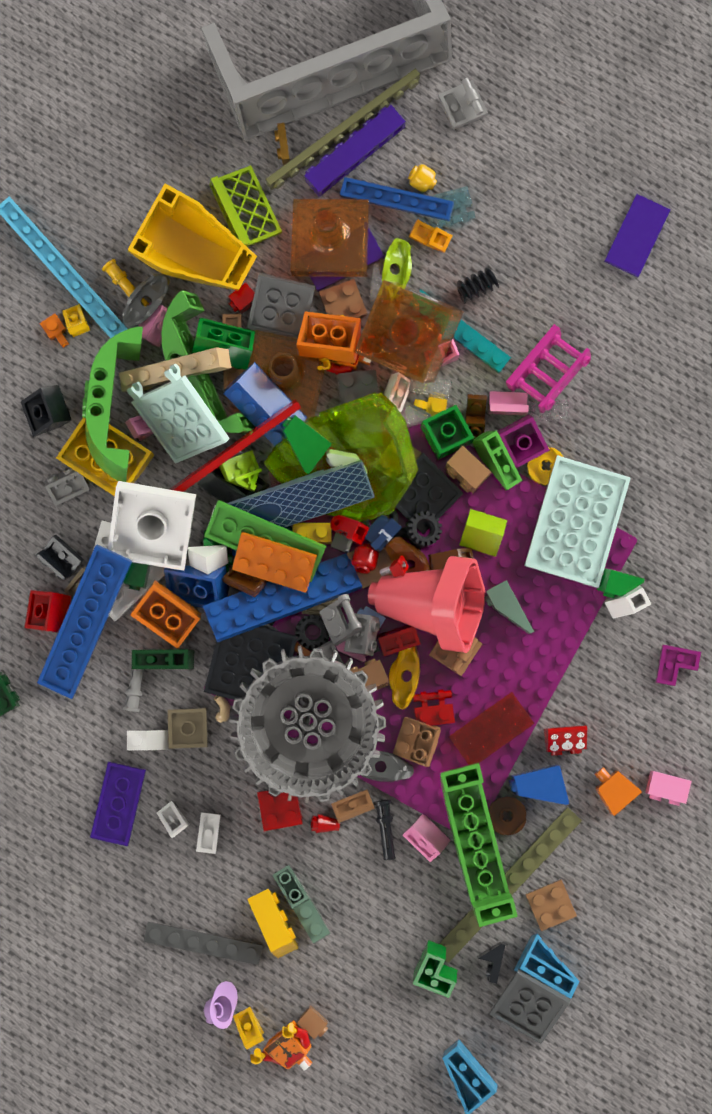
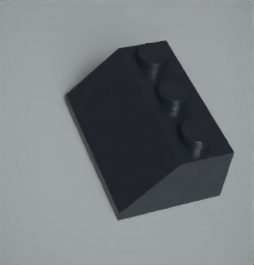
M220 467L206 475L197 484L212 496L225 503L258 493L269 487V484L260 477L257 478L255 491L229 483L225 480Z

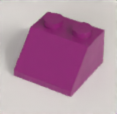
M530 414L497 431L516 468L550 451L534 418Z

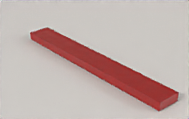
M296 399L171 487L170 490L184 492L298 411L301 407Z

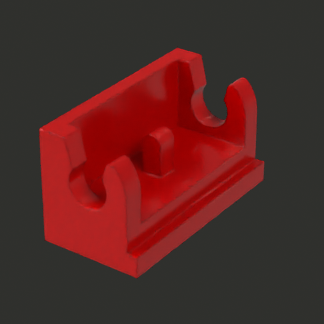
M410 625L377 635L383 656L421 644L416 628Z

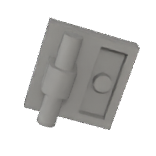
M468 78L463 79L461 85L438 94V98L453 130L488 115L474 81H469Z

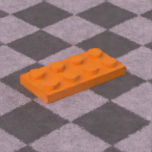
M242 532L232 570L306 593L317 555Z

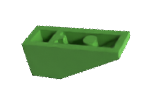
M497 430L486 431L473 440L472 443L479 457L505 490H509L522 481Z

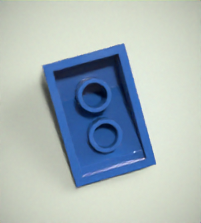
M190 565L185 566L184 571L171 568L164 569L167 589L191 606L203 608L204 605L226 598L228 595L229 586L223 582V577L227 573L225 566L210 574L197 570Z

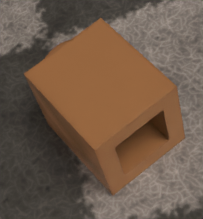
M311 1005L297 1020V1024L307 1030L313 1039L317 1036L321 1037L328 1029L326 1027L328 1021Z

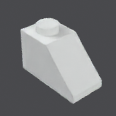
M168 730L127 731V750H168Z

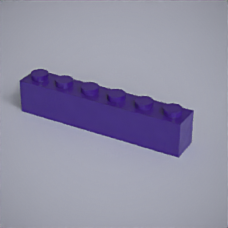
M392 105L388 108H382L377 113V117L373 120H367L361 130L351 133L345 143H339L334 148V152L330 155H324L317 166H311L305 172V182L319 198L405 128L406 121Z

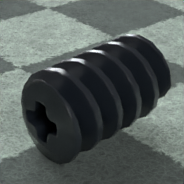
M488 267L484 269V273L478 271V277L475 274H471V280L465 277L464 283L461 280L457 281V290L464 304H466V297L473 301V294L479 298V291H482L485 295L486 288H489L492 292L494 284L499 288L496 276Z

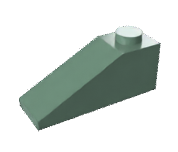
M507 580L485 592L486 596L484 598L489 607L492 606L495 611L526 633L531 634L534 632Z

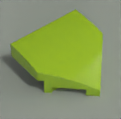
M253 450L230 458L219 466L227 482L250 491H255L257 486L255 484L262 469L258 466Z

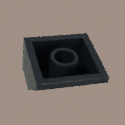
M59 385L41 387L21 401L33 437L62 427L72 420Z

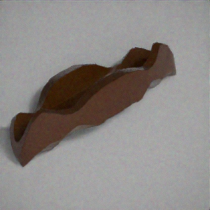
M395 537L385 545L386 552L392 562L401 555L406 560H413L415 562V565L409 567L406 573L431 570L430 564L423 552L401 537Z

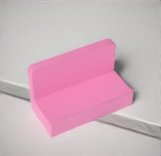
M160 305L147 320L138 325L143 327L142 339L159 348L162 344L163 320L168 309L163 305Z
M491 391L489 393V414L526 416L529 405H527L528 394Z
M424 814L403 834L429 862L433 861L450 842V839Z

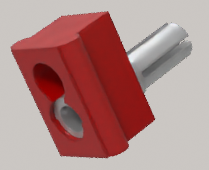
M401 555L392 562L391 566L381 569L380 574L384 576L392 573L394 578L398 576L403 577L409 565L404 556Z

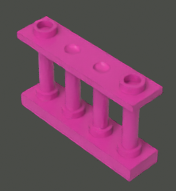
M554 324L507 379V387L512 392L517 388H521L540 402L538 407L543 414L546 410H550L553 407L554 400L579 370L589 364L591 360L590 349L586 348L583 353H580L561 339V330ZM553 345L559 346L577 359L570 368L549 353ZM545 359L563 372L562 378L556 382L538 369L537 364L540 360ZM529 374H534L552 388L546 397L525 382V378Z

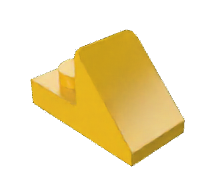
M80 304L62 311L70 335L72 334L73 337L90 331Z
M251 1007L233 1016L246 1049L264 1041L262 1035L264 1032Z

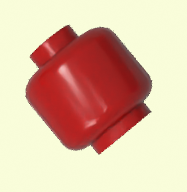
M363 544V546L355 548L351 563L357 572L368 574L375 570L379 553L371 544Z

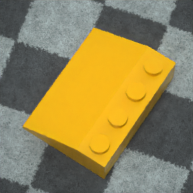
M82 418L56 459L115 497L118 481L105 473L90 454L85 434L86 418ZM109 424L106 448L129 450L126 482L135 483L154 457V454Z

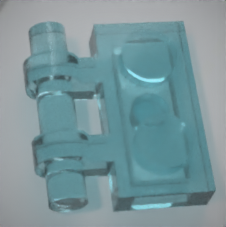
M467 186L432 195V197L453 201L452 211L460 210V214L450 217V221L437 220L439 228L444 226L451 227L458 222L466 223L470 219L476 218L474 211H466V207L472 206Z

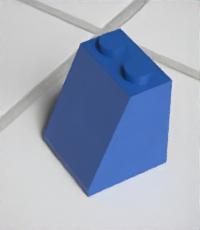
M555 764L511 775L512 780H508L511 792H515L518 796L564 805L569 804L560 765Z

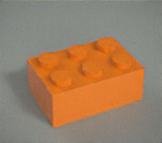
M154 580L132 609L130 615L178 649L201 619L202 613Z

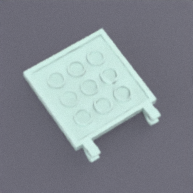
M173 364L169 367V370L164 372L171 382L143 394V387L137 381L132 384V387L127 389V393L134 399L131 403L174 463H178L224 444L230 438L185 375L180 376L179 366Z

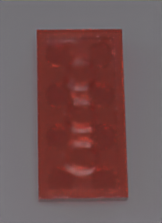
M510 692L448 737L467 764L471 765L480 763L535 723L513 692Z

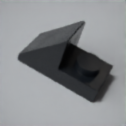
M504 942L495 944L477 956L478 959L492 962L491 965H487L486 976H488V980L491 983L497 984L505 950Z

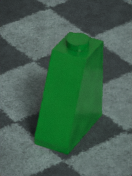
M293 414L283 421L282 425L284 427L281 430L302 470L309 475L332 443Z

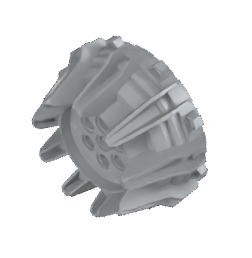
M298 646L299 656L288 658L283 649L281 650V662L277 663L269 658L262 663L263 673L253 668L251 669L250 674L255 679L250 685L241 682L240 688L246 695L234 700L232 708L238 714L230 716L229 720L230 723H237V732H232L230 739L240 741V746L235 750L237 760L248 762L244 767V771L252 770L257 776V785L264 781L269 784L270 794L277 796L281 792L288 793V801H291L292 796L305 797V803H308L309 796H316L320 802L329 801L331 792L337 790L342 796L344 794L343 788L351 782L357 786L358 780L356 777L358 775L368 776L372 771L369 763L370 758L380 757V752L376 750L377 741L385 742V735L378 732L386 727V719L376 714V710L384 705L383 700L374 701L371 693L377 690L376 684L365 686L368 676L363 670L354 673L350 670L353 663L352 658H349L346 664H342L335 660L338 654L336 650H334L330 659L324 657L322 649L316 648L313 649L309 656H304L301 646ZM301 697H307L309 703L303 706L299 704L298 700ZM319 703H326L328 709L320 711L317 706ZM291 710L295 715L293 718L287 719L284 716V712ZM305 716H311L314 721L312 724L307 725L302 720ZM324 722H330L333 725L330 730H324L321 726ZM291 729H295L299 732V735L296 738H292L288 735V732ZM310 735H315L318 741L311 744L307 741V738Z

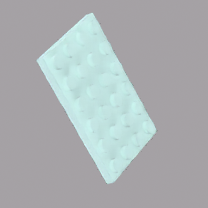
M557 455L524 566L599 588L630 477Z

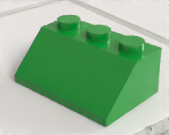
M199 318L191 354L216 347L228 349L231 366L236 369L246 370L253 351L255 331Z

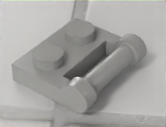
M348 594L339 596L338 600L319 611L333 645L338 646L363 629L353 612ZM341 607H343L344 610H345V613H346V615H347V617H348V620H349V622H350V624H351V625H350V628L348 627V624H347V622H346V620H345V617H344V615H343V613H342Z

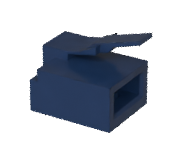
M382 513L369 527L365 539L375 550L381 552L402 527L394 519H388Z

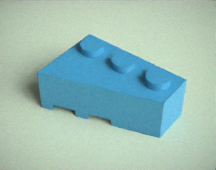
M538 934L532 935L514 971L517 972L520 969L571 999L580 981L555 956L552 949L548 948Z
M459 1039L444 1051L442 1059L451 1081L454 1083L458 1098L463 1105L465 1114H471L497 1092L498 1085Z

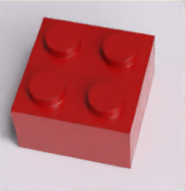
M269 790L257 792L264 831L303 824L299 798L297 796H292L291 801H288V793L281 792L277 796L270 794Z

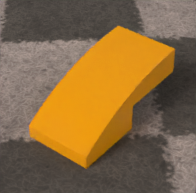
M418 219L409 234V238L443 253L446 251L453 236L438 227L433 228Z

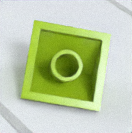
M470 509L459 546L472 548V550L496 557L507 520Z

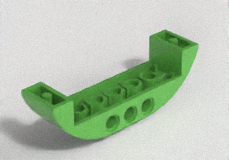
M180 291L167 309L161 332L165 360L192 353L194 339L186 321L205 311L198 295L195 293ZM208 373L187 377L225 432L247 434L256 428L242 413H235L227 417Z
M139 326L118 333L101 347L92 364L90 380L85 381V396L82 407V418H86L85 434L90 454L105 473L113 479L122 482L127 480L129 450L106 447L116 359L140 360L143 327Z
M479 763L441 772L440 781L445 807L465 885L479 927L518 917L513 897L509 893L482 786L484 781Z

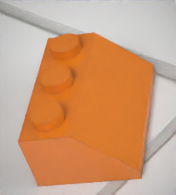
M305 311L296 344L299 355L356 363L360 344L361 318Z

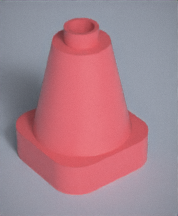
M450 556L444 569L405 573L403 577L398 576L395 578L393 575H385L380 578L378 583L372 582L368 591V602L370 605L375 606L378 614L436 635L442 650L467 653L472 646L485 606V587L477 560L473 558Z

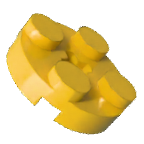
M552 447L549 448L550 451L527 462V470L531 479L544 486L548 485L556 456L563 457L557 449ZM543 461H544L545 463H547V462H550V463H551V465L549 466V467H550V470H549V471H548L547 469H545V470L542 469V466H543V465H542V462H543Z

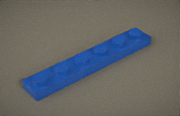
M344 177L340 196L343 198L450 221L454 206L453 201Z

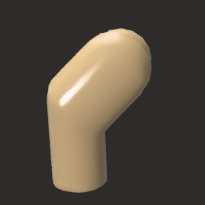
M216 695L214 700L220 707V712L215 716L216 720L219 723L226 722L230 716V704L225 697Z

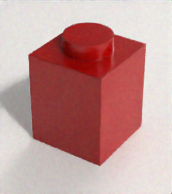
M245 282L239 290H235L228 296L230 301L228 304L234 312L238 311L240 314H243L252 307L255 293Z

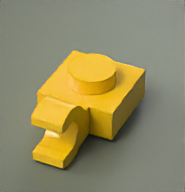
M428 397V402L415 399L413 409L426 411L425 416L431 417L446 410L447 400Z

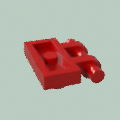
M439 689L437 692L426 693V691H421L420 694H414L413 702L421 701L422 707L414 708L415 720L430 726L455 723L453 704H445L446 698H452L451 690L444 691ZM438 699L439 705L428 706V700Z

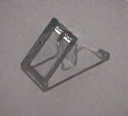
M407 401L394 423V431L419 425L423 420L431 417V414Z

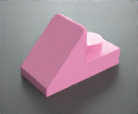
M141 416L130 418L125 422L134 439L138 438L141 441L153 434Z

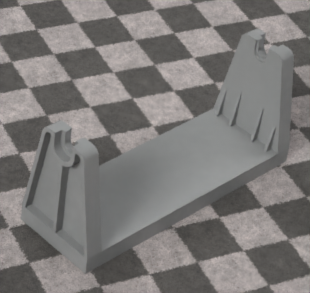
M412 0L418 14L417 18L248 84L235 69L215 23L202 27L201 30L206 40L207 51L244 141L277 129V123L284 122L285 125L395 83L415 68L420 73L451 61V18L442 0Z

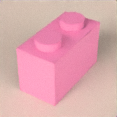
M650 771L645 793L650 794V799L661 801V798L669 799V804L680 806V803L686 804L691 781Z

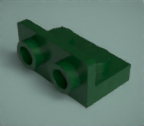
M0 672V717L20 706L18 703L20 698L17 692L11 690L9 686L11 684L10 679L6 674H2V672Z

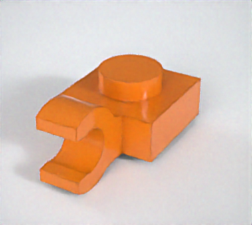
M56 313L40 323L50 340L56 338L63 348L69 345V342L62 334L67 329Z

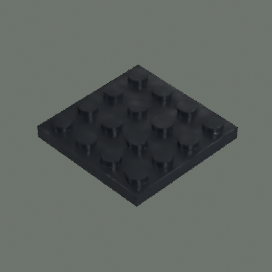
M260 626L223 641H216L204 692L232 700L245 697L246 693L240 688V684L244 682L250 685L255 678L250 674L251 669L253 668L263 673L262 663L270 658L277 663L281 662V650L283 649L288 658L292 657L298 636Z

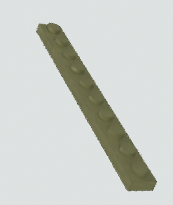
M416 68L266 178V185L270 190L280 188L285 183L284 180L289 177H295L300 172L299 169L303 166L308 167L315 161L314 158L318 155L326 154L330 149L329 147L334 143L336 145L341 143L345 138L344 136L349 132L353 133L358 130L361 123L372 119L374 114L382 108H387L392 100L400 99L407 89L415 88L419 84L420 73Z
M568 807L505 872L511 896L582 821ZM473 908L439 943L447 947L446 961L448 963L482 928L477 923Z

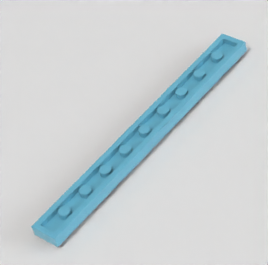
M10 196L0 204V215L103 331L112 338L118 333L127 330V327Z

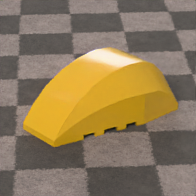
M166 183L163 185L128 248V251L136 258L162 274L233 290L240 289L257 258L246 245L210 214L203 205Z

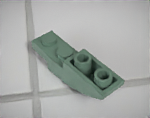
M290 865L273 874L272 876L313 944L331 934Z

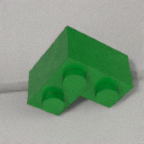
M428 940L414 970L413 985L450 998L457 983L458 970L444 965L447 947Z

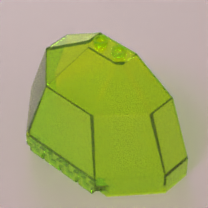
M375 392L363 398L361 397L321 411L320 417L313 416L305 421L307 425L332 443L329 449L357 454L367 469V476L375 496L374 498L325 515H342L357 521H364L392 513L418 471L407 423L396 405L384 394H377ZM286 438L274 446L264 462L272 475L282 484L308 475L302 470ZM326 452L309 474L323 469L324 471L331 469L325 459L327 458Z

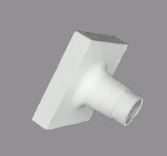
M118 481L115 490L108 550L132 560V562L184 571L196 494Z

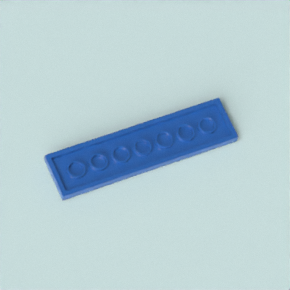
M98 544L95 546L37 681L38 684L70 699L74 698L132 564V560Z
M345 553L319 563L306 593L269 581L266 582V586L256 597L245 592H239L204 605L203 609L216 641L220 642L336 599L343 594L362 589V584L351 563V559Z

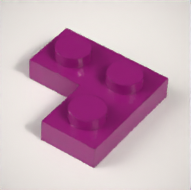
M662 645L655 683L676 686L679 668L698 671L701 652Z

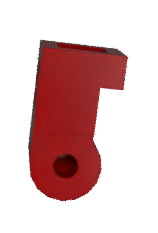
M342 515L335 516L330 523L333 531L346 536V538L359 545H362L369 530V527L363 523Z

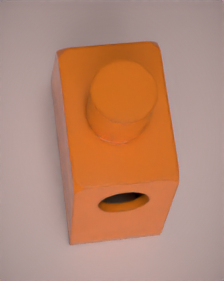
M602 767L594 774L601 782L595 789L613 816L642 793L637 786L618 771H614L610 775Z

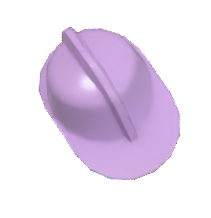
M221 982L216 987L213 997L204 1006L206 1022L214 1024L219 1029H225L231 1024L237 1004V990L231 982Z

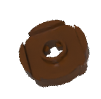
M500 797L493 801L489 807L493 830L501 835L517 834L526 824L525 807L514 797ZM504 811L512 812L510 815L512 819L510 821L508 819H506L505 821L502 819L504 817L502 814Z

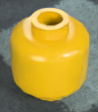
M423 164L415 165L408 176L409 184L423 193L428 189L432 190L437 182L435 180L436 173Z

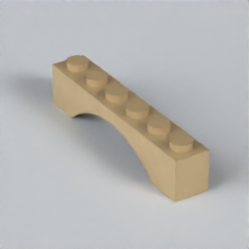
M216 347L120 372L119 377L122 392H127V389L132 387V384L137 381L141 383L144 391L170 381L164 372L169 370V367L173 364L179 366L181 377L184 375L189 377L231 369L229 350Z

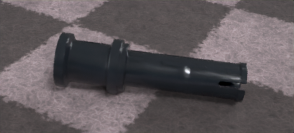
M391 800L374 801L377 810L376 822L380 826L383 860L396 859L391 828L393 816H391L389 805ZM386 832H387V838H388V846H389V848L387 847Z

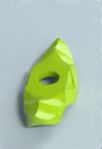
M400 238L393 240L387 250L383 263L382 288L386 301L395 300L403 293L411 274V246L406 240ZM392 264H396L399 267L397 275L392 274L390 271Z

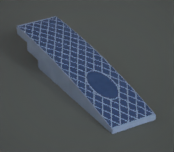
M359 460L345 466L339 465L325 471L323 469L227 504L281 527H287L360 503L375 496L363 462Z

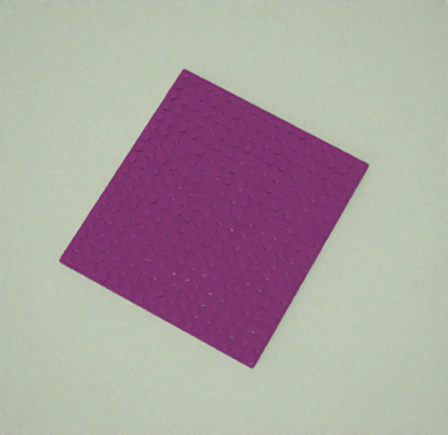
M380 407L384 446L346 449L344 440L338 450L357 454L359 459L362 460L367 469V476L375 497L299 523H331L335 516L343 515L344 511L357 516H363L364 510L374 502L382 501L393 506L382 494L394 481L375 469L374 466L396 435L421 453H424L463 492L458 500L439 518L440 521L438 523L442 524L440 528L442 534L439 535V540L428 547L421 548L428 562V555L465 548L459 546L470 509L507 520L496 557L472 550L473 558L477 560L485 592L507 580L534 630L531 634L526 633L495 611L492 606L489 607L485 601L484 611L475 634V638L482 645L463 675L459 676L429 656L438 642L437 636L416 628L421 644L416 646L419 655L420 674L415 694H420L421 691L430 693L437 692L439 689L444 691L451 690L452 698H446L445 704H453L455 723L434 725L440 727L441 732L429 767L405 759L414 769V774L410 778L392 782H380L361 775L357 777L451 830L442 793L440 773L479 763L484 781L482 786L489 810L490 805L495 801L599 612L606 596H603L604 592L598 591L595 587L524 566L547 488L519 473L522 481L509 490H505L491 472L489 477L473 494L470 491L467 493L460 487L461 483L456 478L453 480L446 474V463L456 452L437 460L420 428L423 419L405 409H402L401 414H396ZM470 445L465 447L487 469H489L481 460L475 448H473ZM395 508L398 514V524L402 528L407 527L405 524L408 520ZM376 509L369 516L370 526L382 513L388 519H391L390 514L386 510ZM616 527L605 568L621 572L637 539ZM418 529L417 532L420 536L426 537L429 535L430 529L424 535ZM332 530V541H333L334 536H335V533H336V532L333 531V530ZM402 537V539H404L406 542L410 543V542H409V541H410L409 538ZM365 538L362 545L353 542L349 552L354 551L358 546L369 544V542ZM323 544L326 546L320 563L345 553L331 548V544ZM413 560L407 562L409 567L415 565ZM369 587L348 594L354 613L357 614L360 608L364 609L366 606L377 612L375 606L370 605L368 602ZM341 607L342 613H343V615H344V617H345V620H346V622H347V624H348V623H349L348 617H347V615H346V613H345L344 608ZM301 611L277 620L273 627L280 632L295 635L296 625L301 619L309 615L302 614ZM384 616L386 619L377 635L407 624ZM310 625L306 628L305 635L308 639L315 640L320 636V629L316 625ZM376 636V642L380 651L374 653L373 656H366L365 662L372 659L380 660L389 680L390 668L397 659L399 652L383 656ZM338 652L343 664H346L349 658H352ZM352 658L351 668L357 666L360 669L365 666V662ZM405 671L402 675L405 682L410 681L412 678L410 671ZM388 685L374 691L371 695L374 701L383 700L384 705L376 710V714L386 719V727L378 732L385 735V742L377 741L376 750L393 753L404 717L415 720L414 708L422 707L421 701L413 702L412 698L406 709L398 708L392 701V689ZM225 698L233 706L234 700ZM438 699L428 700L427 704L428 706L439 705ZM319 703L317 708L320 711H326L328 705L326 703ZM287 710L284 712V716L290 719L292 711ZM312 717L309 724H312L314 721ZM324 722L321 727L324 730H330L333 725L330 722ZM291 729L288 732V735L292 738H296L299 735V732L295 729ZM310 735L307 741L314 744L318 741V738L315 735ZM378 761L375 764L376 771L384 772L386 770V763Z

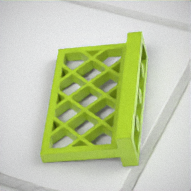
M251 165L218 178L216 176L210 179L209 186L231 233L244 245L249 247L282 233ZM249 172L252 178L250 184L240 180L242 174ZM231 180L236 183L233 190L225 188L223 182ZM238 184L248 187L245 195L235 192ZM250 188L258 191V200L248 197ZM233 195L244 199L241 207L232 203ZM246 200L256 204L253 212L243 208ZM258 205L266 208V217L255 213ZM241 212L251 215L249 223L240 220ZM253 217L264 221L261 229L250 225ZM268 222L273 224L276 230L268 232L263 230L265 223ZM249 228L259 232L257 238L249 239L247 235Z

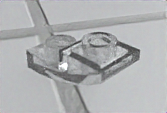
M413 372L408 390L411 393L428 394L430 397L448 399L452 381L433 375Z

